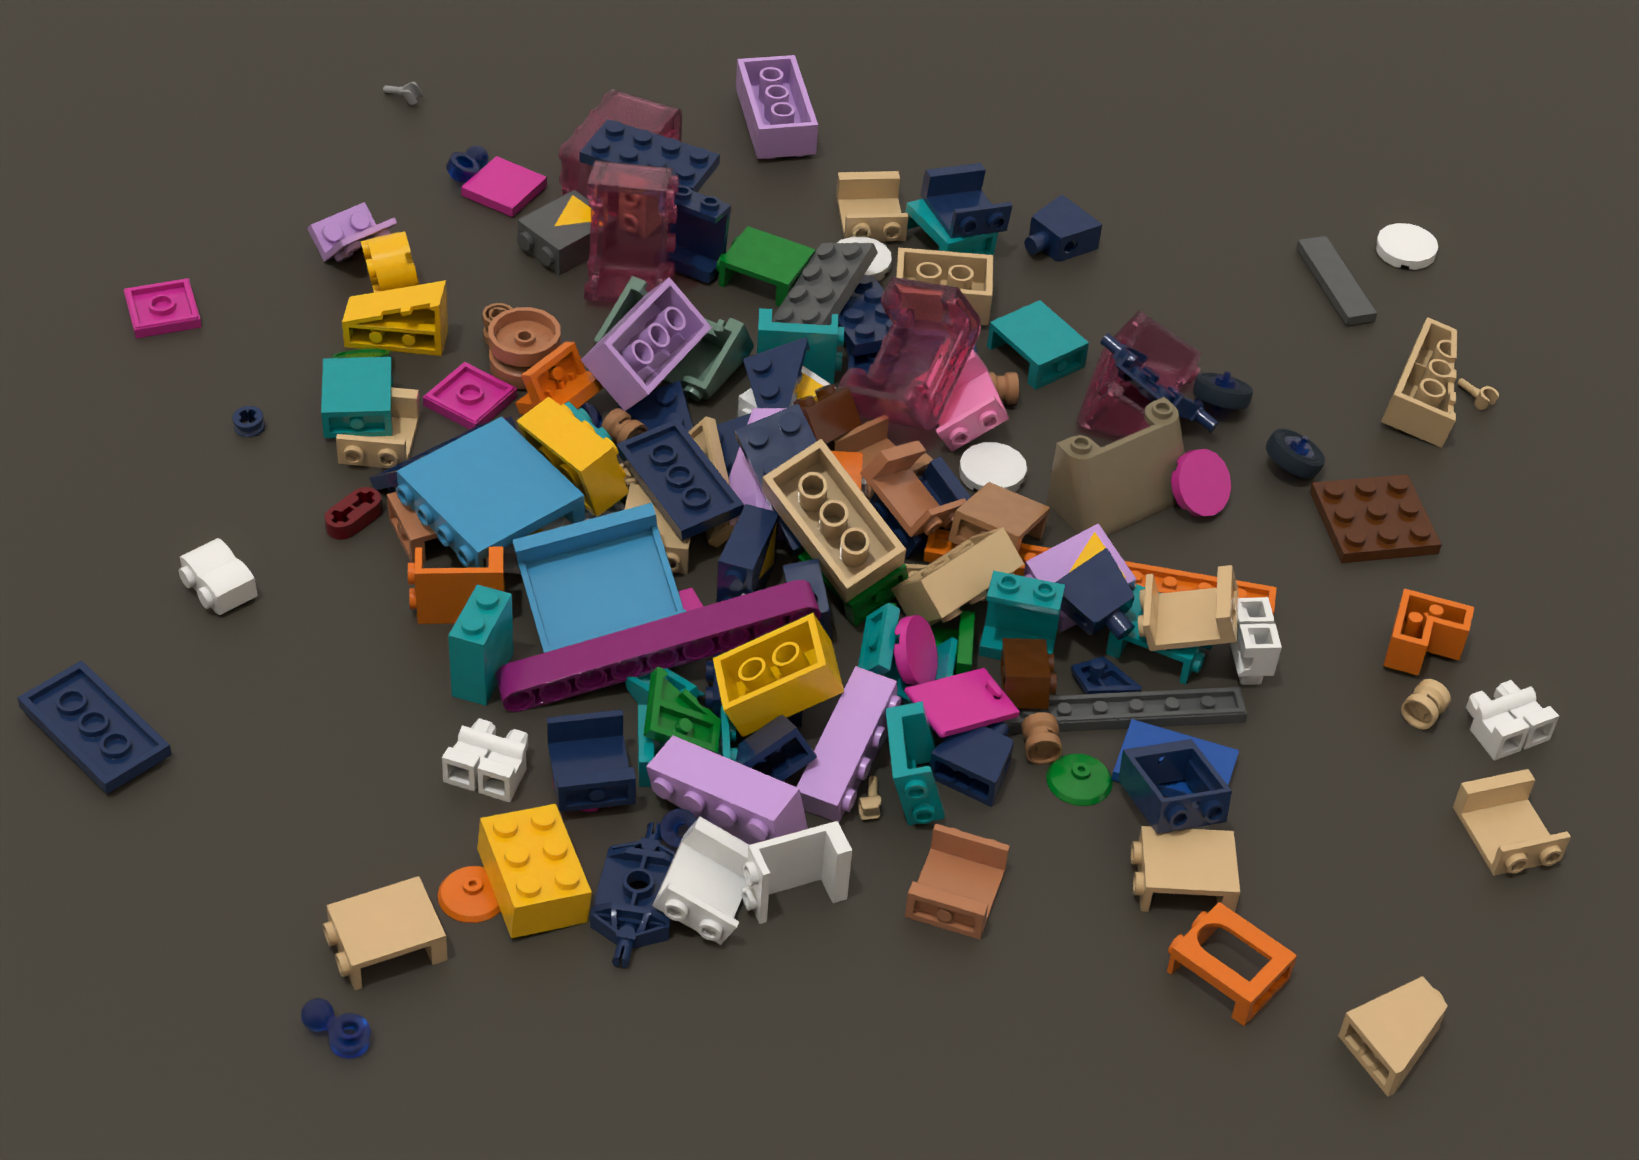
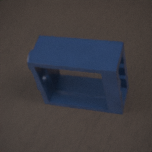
M1192 739L1123 750L1118 781L1157 834L1227 822L1232 790ZM1185 780L1194 793L1164 798L1155 784Z

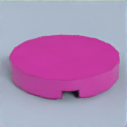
M1208 449L1191 450L1180 456L1176 462L1178 463L1177 468L1172 472L1171 477L1172 492L1177 504L1194 517L1213 516L1223 510L1229 500L1231 491L1230 473L1225 462L1217 453Z
M920 615L906 616L900 619L895 628V635L900 634L899 643L894 644V657L901 679L906 684H912V686L934 681L938 668V655L931 627L925 618Z

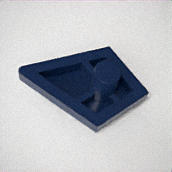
M1104 656L1071 666V672L1085 694L1141 692L1142 687Z

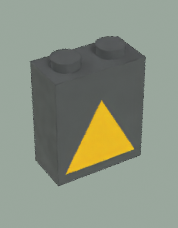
M576 190L517 220L518 245L559 275L616 244V218Z

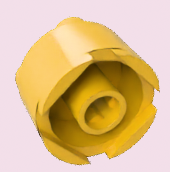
M405 231L360 241L374 292L419 285Z

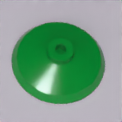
M382 348L355 349L331 355V358L388 357L391 351Z
M1085 754L1062 756L1051 763L1046 772V782L1050 791L1060 800L1076 806H1090L1102 802L1109 796L1113 787L1112 776L1106 766L1096 758Z

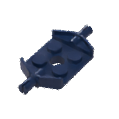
M1107 333L1102 338L1100 344L1114 354L1112 357L1115 359V366L1118 368V375L1122 380L1129 381L1151 402L1165 397L1177 408L1179 417L1187 418L1192 422H1198L1209 433L1216 429L1219 421H1216L1205 411L1201 399L1197 397L1194 402L1189 398L1185 399V396L1174 387L1169 386L1166 388L1158 381L1160 376L1154 370L1147 366L1141 368L1149 358L1147 355L1130 346L1121 344L1110 333Z
M654 822L648 823L645 838L641 837L640 841L612 845L608 848L590 914V928L617 945L612 964L618 968L621 958L622 968L629 966L633 948L669 940V929L672 919L652 905L676 853L660 844L664 827L658 822L655 832ZM633 881H644L648 886L637 890L631 888L629 884Z

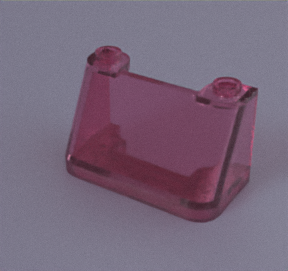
M1140 310L1113 336L1121 344L1130 346L1147 355L1149 358L1141 368L1147 366L1154 370L1160 376L1158 381L1166 388L1172 386L1179 391L1186 382L1188 384L1192 383L1200 372L1198 363L1202 353ZM1104 347L1076 422L1089 431L1124 438L1150 427L1144 419V412L1146 406L1151 401L1145 398L1129 381H1124L1119 377L1118 368L1115 366V359L1112 357L1114 354Z

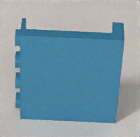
M502 416L396 471L398 480L396 493L401 503L405 506L409 505L416 512L421 523L424 526L429 525L437 533L440 542L446 547L450 546L457 553L460 562L465 567L484 568L483 559L489 557V547L503 546L505 548L513 544V539L525 537L562 516L571 524L585 520L584 494Z
M652 503L512 540L543 653L686 612V609H683L660 536L656 513Z

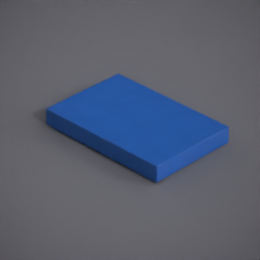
M1131 719L1111 780L1119 782L1122 752L1124 749L1192 739L1229 786L1239 750ZM1185 780L1155 784L1160 793L1168 797L1194 793Z

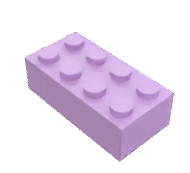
M795 55L737 59L736 91L757 159H773L788 156L801 157L816 154L818 123Z
M669 277L649 291L581 361L620 407L626 411L648 396L712 327Z

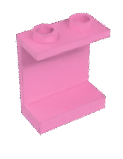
M972 347L915 381L920 392L931 404L940 427L936 429L937 434L951 452L1010 419L986 365Z

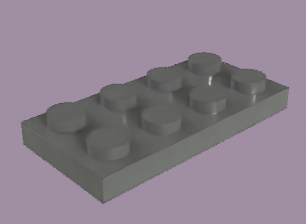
M821 243L773 316L772 322L831 325L832 314H840L878 254L874 243Z

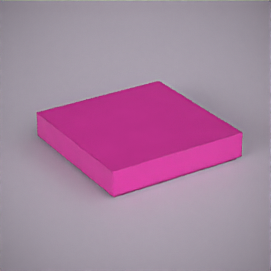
M496 156L461 187V196L513 217L547 186V177Z
M189 278L124 289L125 300L136 339L202 328Z
M464 362L423 396V406L470 430L482 423L489 422L518 397L517 388Z

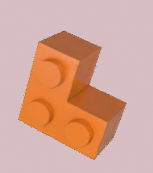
M1404 588L1383 666L1419 675L1426 652L1460 661L1469 634L1474 607Z

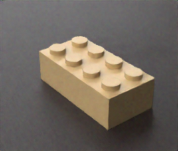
M822 439L762 477V493L810 557L819 560L821 571L845 603L904 564L906 548Z

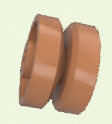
M516 307L503 311L494 317L488 326L490 372L494 377L519 390L526 389L521 375L561 345V329L556 318L544 310L532 307Z

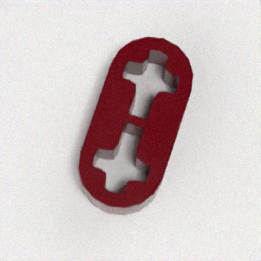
M371 487L358 488L328 509L324 516L327 534L331 538L338 540L348 539L378 518L382 513L380 492Z

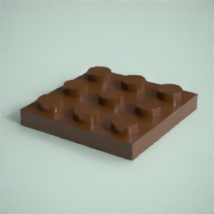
M1408 474L1312 482L1310 494L1341 563L1439 554L1442 544Z

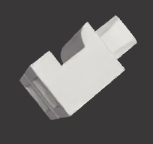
M1268 597L1238 598L1237 642L1230 643L1240 684L1260 685L1263 676H1274L1282 646L1276 624H1274L1275 620Z
M1512 680L1501 683L1496 688L1493 696L1495 700H1491L1483 691L1469 696L1466 709L1474 718L1470 731L1494 761L1517 753L1522 748L1525 750L1549 741L1559 718V715L1551 706L1542 708L1536 702V693L1532 686L1521 690Z
M480 718L471 728L462 725L457 743L453 748L448 747L442 756L443 782L474 792L478 787V793L511 802L527 770L528 734L513 729L509 731L506 738L496 736V726L492 722Z

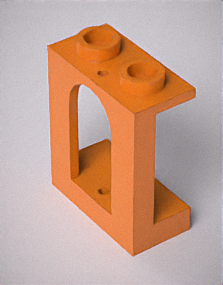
M1218 902L1208 913L1202 911L1197 916L1191 930L1185 936L1179 934L1172 941L1168 948V954L1171 956L1167 972L1172 975L1181 965H1184L1235 1001L1231 1018L1245 1026L1290 980L1297 955ZM1218 927L1230 932L1270 960L1250 982L1201 947Z

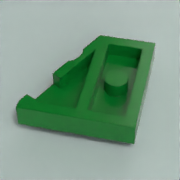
M657 667L651 672L643 736L666 743L674 735L717 754L721 719L708 708L701 706L697 698L686 688L680 692L665 678L668 672L663 668Z

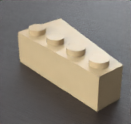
M1426 318L1381 422L1438 447H1443L1456 421V413L1454 412V405L1456 403L1454 382L1457 370L1454 369V362L1457 358V329L1431 318Z

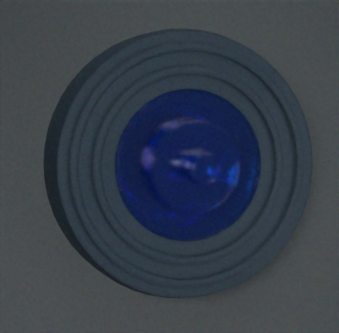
M1225 371L1224 375L1200 373L1195 379L1193 394L1199 399L1215 405L1216 410H1221V407L1246 409L1251 402L1253 389L1247 383L1230 377L1231 373Z
M1285 428L1276 429L1266 443V451L1273 461L1285 471L1298 477L1314 478L1325 463V457L1321 450L1308 437Z

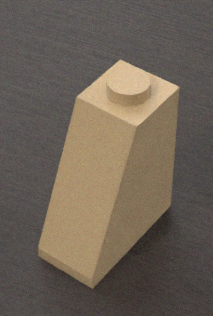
M1422 976L1346 1012L1338 1037L1387 1097L1397 1091L1438 1032L1448 1005L1444 1001L1442 994L1433 988Z

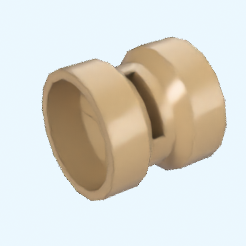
M1424 679L1416 686L1413 694L1408 696L1402 703L1401 713L1404 719L1413 727L1428 729L1437 721L1439 714L1444 712L1451 702L1450 693L1440 682Z

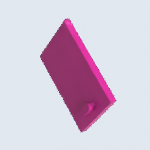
M985 668L904 689V692L913 703L923 701L929 724L940 738L1018 717L1020 713Z

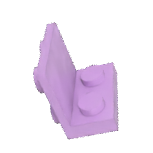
M363 202L313 223L307 229L324 262L335 258L336 262H341L353 256V252L362 248L360 241L391 234L389 230L397 224V221L394 217L376 225L366 203Z

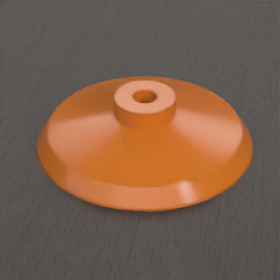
M468 866L460 868L449 874L439 886L437 893L439 906L452 919L465 923H478L489 920L501 912L484 867Z

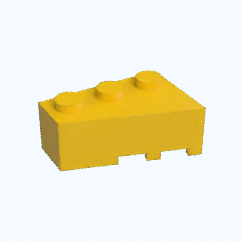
M446 280L349 297L342 320L344 347L359 349L382 348L392 352L442 356L448 334Z

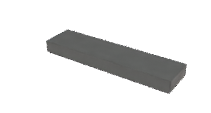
M1327 236L1298 240L1296 249L1345 325L1375 322L1377 312Z

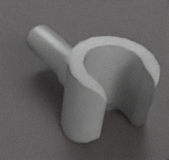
M410 82L403 87L388 85L383 87L385 93L403 95L409 105L416 104V98L424 96L416 82Z

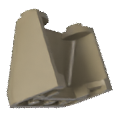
M1165 397L1153 401L1146 406L1144 419L1150 427L1104 447H1100L1093 440L1083 435L1073 436L1056 443L1047 504L1077 534L1099 524L1108 536L1177 504L1172 492L1171 477L1172 472L1177 468V460L1185 454L1179 412Z

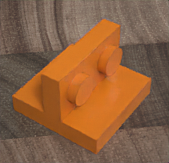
M564 342L521 375L528 393L515 402L519 414L523 415L547 397H550L559 405L569 401L578 409L604 387L590 371L585 370L575 342Z

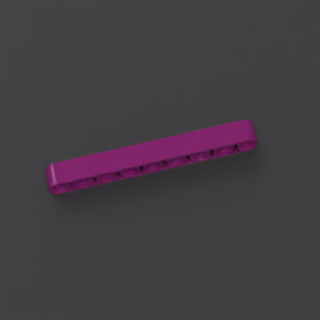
M794 580L505 664L497 670L496 681L503 707L510 712H520L627 681L626 677L628 676L638 678L648 675L657 667L663 669L672 668L727 652L809 614L814 613L819 621L821 612L810 583L806 580Z

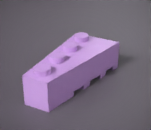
M855 666L844 688V692L814 750L817 758L807 764L797 785V788L800 789L805 811L834 822L838 821V823L845 811H851L857 797V789L861 782L867 778L871 765L888 736L886 708L900 706L901 697L897 696L896 680Z
M674 735L646 766L652 790L659 797L670 801L696 818H699V816L749 845L808 829L799 788Z

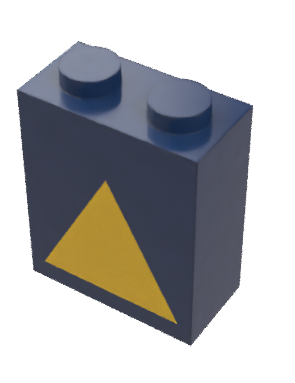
M745 504L718 560L716 603L765 588L776 564L779 514L777 512Z

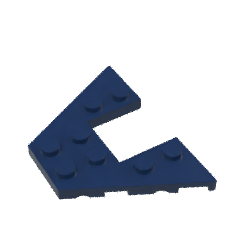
M806 337L743 359L757 408H789L794 406L793 402L797 398V385L801 382L803 376L801 370L806 351L810 349ZM680 381L654 389L648 396L626 410L631 415L632 420H638L646 425L648 431L675 419L681 422L687 432L694 427ZM751 413L716 425L728 479L740 447L735 437V430L748 424Z

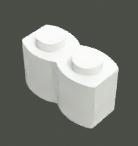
M216 538L180 556L182 568L178 570L179 576L187 588L193 587L200 602L206 609L211 608L215 613L221 615L258 596L254 576L247 566L234 556L230 548L221 539Z

